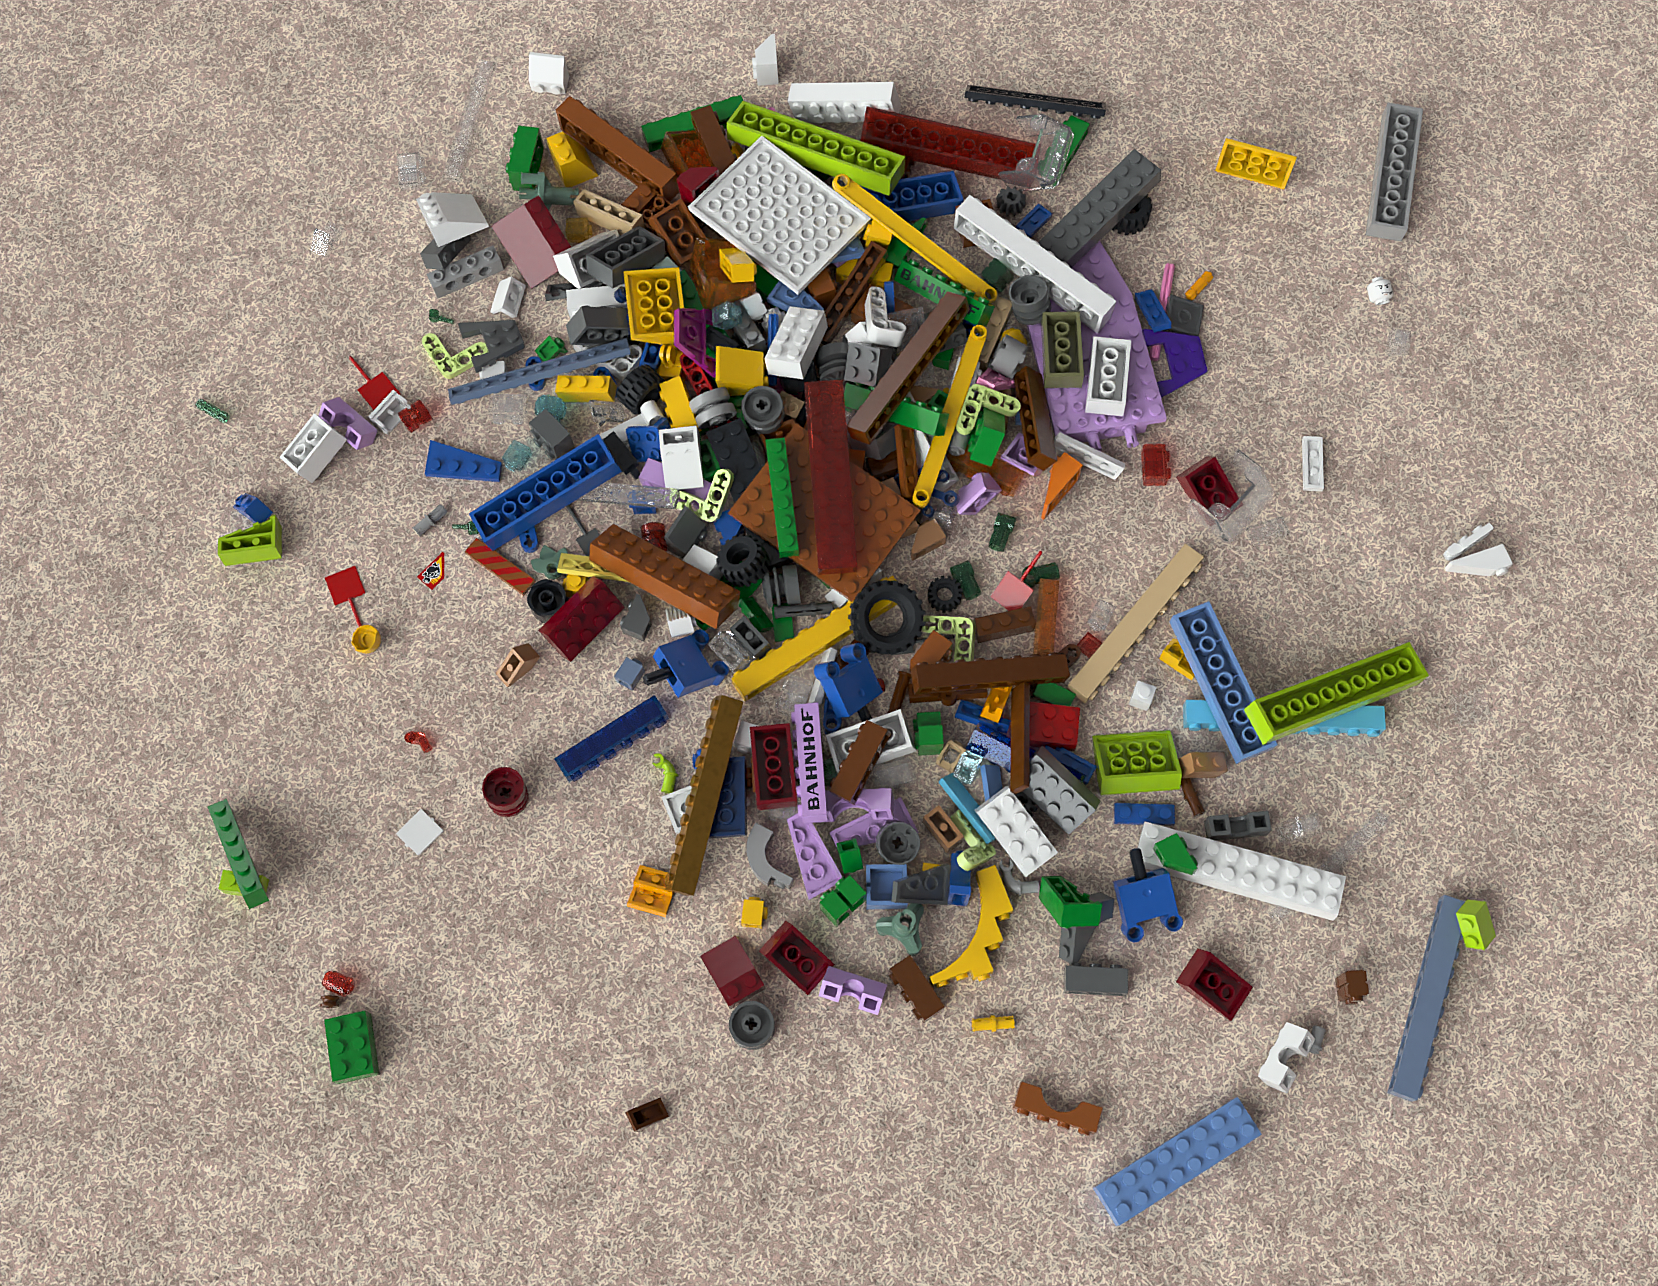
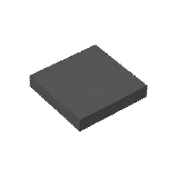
M1170 294L1167 300L1166 314L1171 321V328L1166 330L1178 334L1199 336L1204 305Z

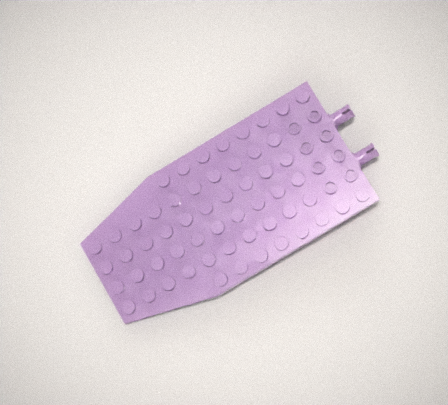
M1099 241L1071 269L1080 272L1089 282L1095 283L1100 290L1113 296L1116 304L1111 319L1098 334L1081 322L1084 369L1082 388H1045V394L1055 437L1061 432L1079 442H1088L1090 447L1101 452L1102 447L1099 440L1125 436L1128 448H1132L1131 444H1133V448L1138 446L1139 441L1136 434L1146 432L1147 425L1166 422L1167 417L1132 293ZM1050 299L1051 312H1067ZM1041 323L1027 325L1038 372L1042 374L1044 382ZM1094 336L1131 340L1126 405L1123 416L1085 413L1091 348Z

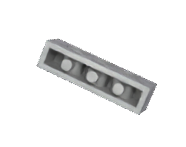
M492 245L449 264L444 270L437 269L427 273V277L437 298H441L504 269Z

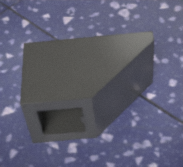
M636 594L635 599H631L628 605L629 611L626 616L622 617L620 626L623 634L644 642L652 624L641 596Z

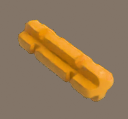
M1205 271L1190 287L1191 289L1186 291L1185 296L1188 300H1194L1197 294L1213 279L1212 273Z

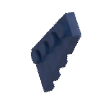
M745 756L729 757L709 839L747 836V758Z

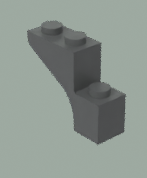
M1102 892L1089 894L1090 900L1102 903L1099 924L1113 918L1114 898ZM1097 926L1061 927L1059 958L1072 965L1078 963Z

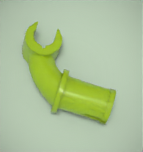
M656 753L653 756L660 758L661 762L652 764L656 768H663L665 770L663 772L665 776L661 792L670 794L674 791L676 777H679V774H677L669 760L662 754Z

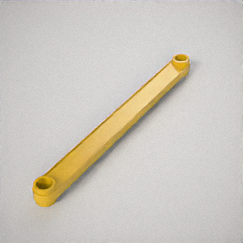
M839 174L833 179L832 187L836 192L953 281L960 283L962 288L976 292L975 296L987 298L985 292H988L991 295V299H989L990 304L996 300L997 291L995 288L983 281L847 175ZM837 180H842L845 186H840Z
M982 325L974 326L968 337L943 408V412L949 413L944 436L933 437L912 497L913 504L917 508H924L930 501L987 337V330ZM975 333H979L982 336H976ZM917 496H923L926 500L920 501L917 499Z

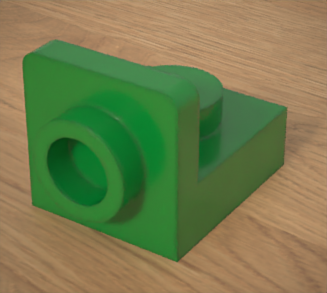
M549 335L535 349V352L544 362L555 359L560 352L566 354L568 350L564 347L565 343L561 338Z

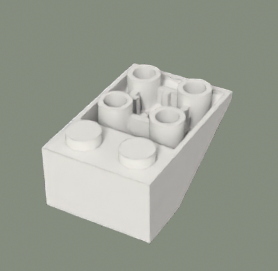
M697 426L659 430L666 491L704 487L700 434Z

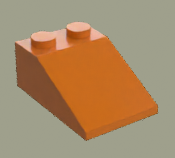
M1066 452L1061 457L1057 456V462L1053 464L1050 470L1051 475L1041 516L1043 520L1079 480L1083 465Z

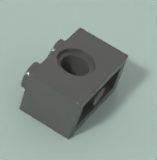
M745 616L729 628L734 637L755 659H762L772 649L769 642Z

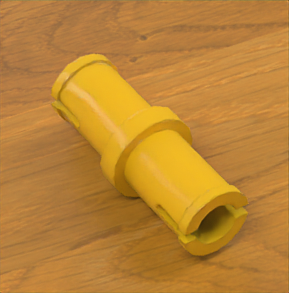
M990 1015L989 1018H972L971 1020L973 1032L983 1030L996 1032L997 1029L1015 1028L1013 1015L1003 1017Z

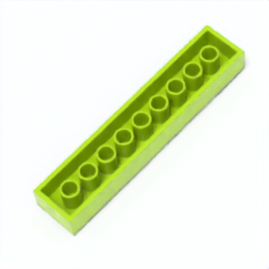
M746 101L741 102L727 122V139L750 147L763 136L802 166L834 177L839 174H845L859 186L890 196L904 174L905 156Z
M1408 642L1256 699L1244 711L1262 744L1265 745L1417 686L1429 677V674L1411 643Z

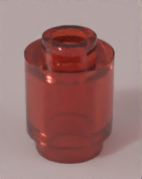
M328 971L322 980V986L326 990L342 997L347 996V994L350 995L355 987L352 977L337 971Z

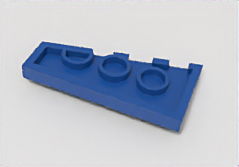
M430 440L425 468L426 477L500 482L501 462Z

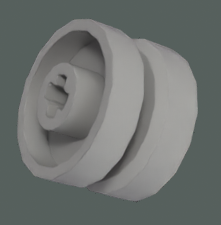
M726 387L707 391L689 402L692 413L698 414L695 421L699 429L719 425L737 414L734 404L728 402L730 394Z

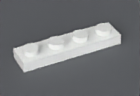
M1061 432L1054 438L1057 453L1062 455L1066 452L1082 465L1114 480L1125 469V463Z

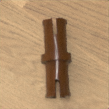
M1181 778L1180 786L1185 795L1183 798L1188 802L1193 816L1196 817L1198 814L1205 813L1206 811L1198 797L1200 794L1195 790L1191 779Z

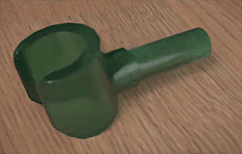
M429 310V320L431 322L454 323L452 319L439 316V310Z
M473 521L464 525L452 524V529L468 530L469 535L479 533Z

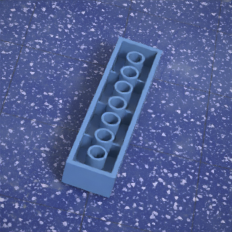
M1208 601L1173 615L1169 621L1235 763H1241L1274 749L1278 745L1276 740L1263 745L1244 711L1256 698L1210 602Z
M1236 1097L1093 1187L1114 1224L1120 1226L1262 1134L1239 1098Z

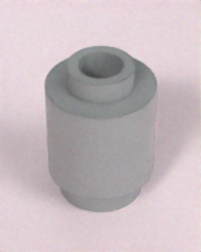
M955 427L948 446L949 453L954 456L964 454L970 435L958 433Z

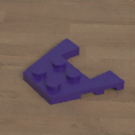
M1150 329L1142 330L1147 347L1161 344L1164 346L1171 379L1157 382L1161 398L1208 372L1199 336L1164 331L1153 332Z

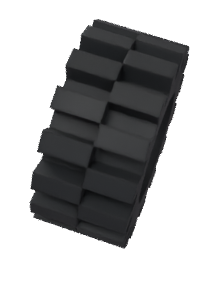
M941 576V579L937 577L934 582L930 583L927 594L928 602L931 603L932 608H936V611L942 610V613H945L948 610V612H952V609L955 610L960 605L963 591L961 584L956 583L957 580L955 578L951 580V576H948V578ZM942 588H947L952 592V597L946 601L941 600L937 595L938 591Z

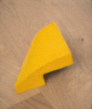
M1173 638L1162 651L1159 659L1192 680L1195 677L1178 639Z

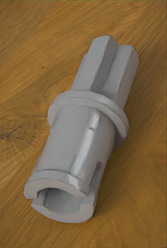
M438 505L428 515L425 514V518L412 528L421 537L430 527L436 526L435 523L447 513V510L443 505Z

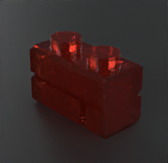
M1144 444L1142 446L1141 462L1144 486H1165L1167 480L1171 478V469L1167 468L1170 453L1166 451L1165 444Z

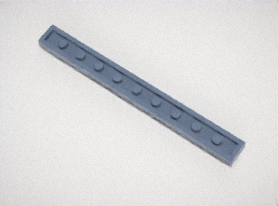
M627 338L448 389L451 405L461 404L471 399H479L485 395L496 394L506 389L517 388L520 385L534 383L541 379L552 378L555 375L570 373L576 369L587 368L597 363H605L611 359L625 357L631 354Z

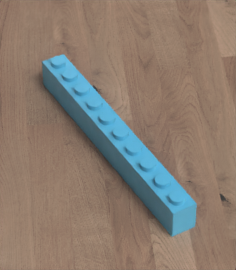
M1186 700L1184 702L1183 728H1189L1191 731H1199L1201 728H1209V731L1213 732L1220 731L1206 700ZM1362 706L1293 734L1308 732L1310 735H1317L1320 732H1328V735L1347 733L1348 736L1367 734L1369 737H1376L1386 729L1385 707Z

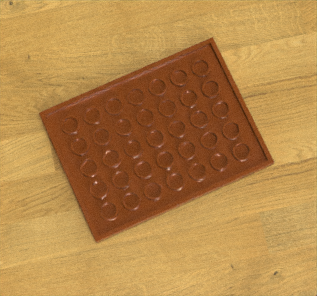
M796 423L785 437L799 555L790 556L789 558L853 603L855 596L867 585L921 510ZM767 461L730 509L728 515L779 550Z

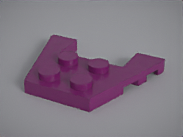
M692 308L674 310V346L713 378H716V359L706 355V324L713 327L719 326L720 310H696Z

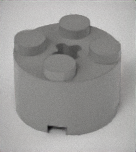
M1006 334L994 352V360L990 359L988 367L1012 379L1017 371L1018 363L1022 364L1028 347Z

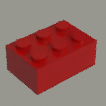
M1030 702V746L1045 747L1047 745L1053 749L1063 747L1068 751H1075L1078 742L1080 707Z

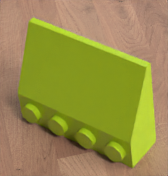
M1170 730L1092 736L1100 795L1180 790L1182 771Z

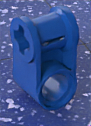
M828 698L825 699L823 731L827 735L841 730L842 718L836 717ZM830 723H835L837 725L834 729H830L827 727V725Z

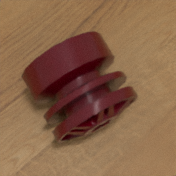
M499 767L488 773L483 780V796L495 814L501 817H512L525 809L528 804L529 793L518 771L510 767Z

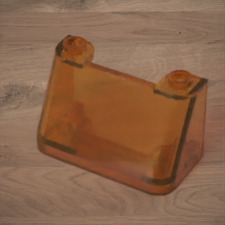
M696 237L690 261V272L704 309H714L750 297L756 291L755 281L732 283L720 268L719 249L737 248L727 239Z

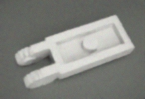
M1490 523L1485 526L1479 525L1472 531L1473 534L1471 536L1465 535L1457 543L1449 546L1443 554L1444 558L1448 561L1457 558L1487 537L1494 527Z

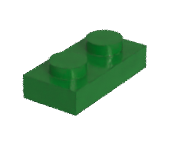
M753 596L739 600L738 605L742 613L747 616L760 633L770 631L773 628L772 622Z

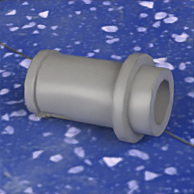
M1319 1026L1312 1027L1311 1034L1315 1041L1309 1052L1319 1054L1322 1051L1321 1045L1326 1029Z

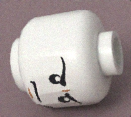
M1383 277L1372 279V283L1367 286L1369 300L1375 303V305L1389 303L1394 295L1391 281L1383 279Z

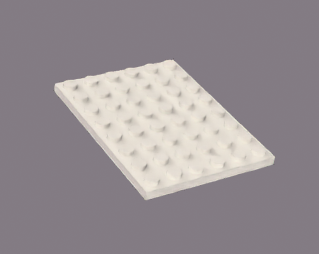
M763 136L754 142L688 206L689 211L739 250L745 252L752 260L797 295L867 227V224L871 223V218Z

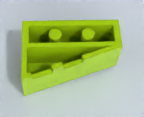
M276 515L270 516L269 520L260 524L256 522L252 527L243 531L239 529L218 538V556L223 564L230 566L281 559L282 526Z

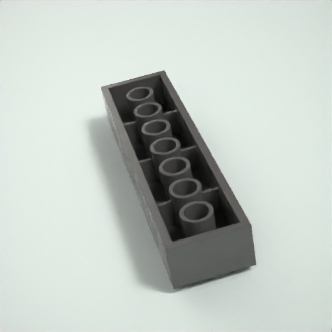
M1133 149L1038 243L1042 248L1051 251L1056 258L1066 262L1072 268L1161 181V169L1136 149Z

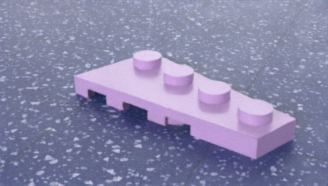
M900 797L894 800L893 820H873L871 814L867 813L829 832L837 848L836 843L855 838L858 846L876 843L878 831L885 824L892 821L904 822L911 825L917 833L919 832Z
M798 813L787 818V823L808 900L833 887L842 878V875L813 823H803V818L799 817Z

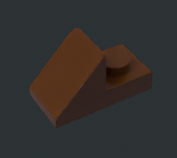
M661 1097L625 1112L634 1132H642L647 1127L669 1117Z

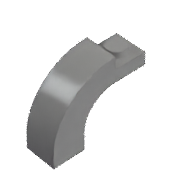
M755 822L747 840V857L752 872L767 887H769L773 880L775 886L781 889L785 887L790 889L793 884V878L774 869L766 860L767 847L774 837L773 831Z

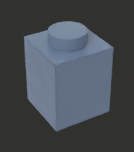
M626 657L614 675L616 682L633 691L645 673L642 666L643 663L635 658L631 660Z

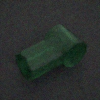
M998 512L993 526L994 531L989 541V548L994 551L1004 552L1009 535L1012 534L1016 517Z
M968 560L950 567L953 579L955 578L957 580L956 583L961 584L962 593L966 601L973 600L981 595L982 592L974 578V570Z
M1056 562L1037 567L1033 566L1028 575H1032L1034 579L1029 580L1025 578L1023 582L1033 588L1037 584L1060 579L1058 565ZM1027 566V567H1025V568L1023 569L1022 575L1024 574V572L1027 570V568H1028L1029 566Z

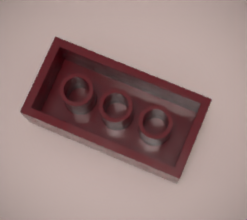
M592 576L538 631L563 658L571 662L625 607L602 580Z
M790 723L750 727L757 810L797 807Z

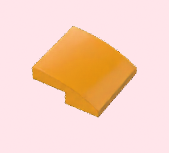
M640 865L634 879V886L628 899L627 907L666 917L674 894L672 891L665 890V878L668 872Z

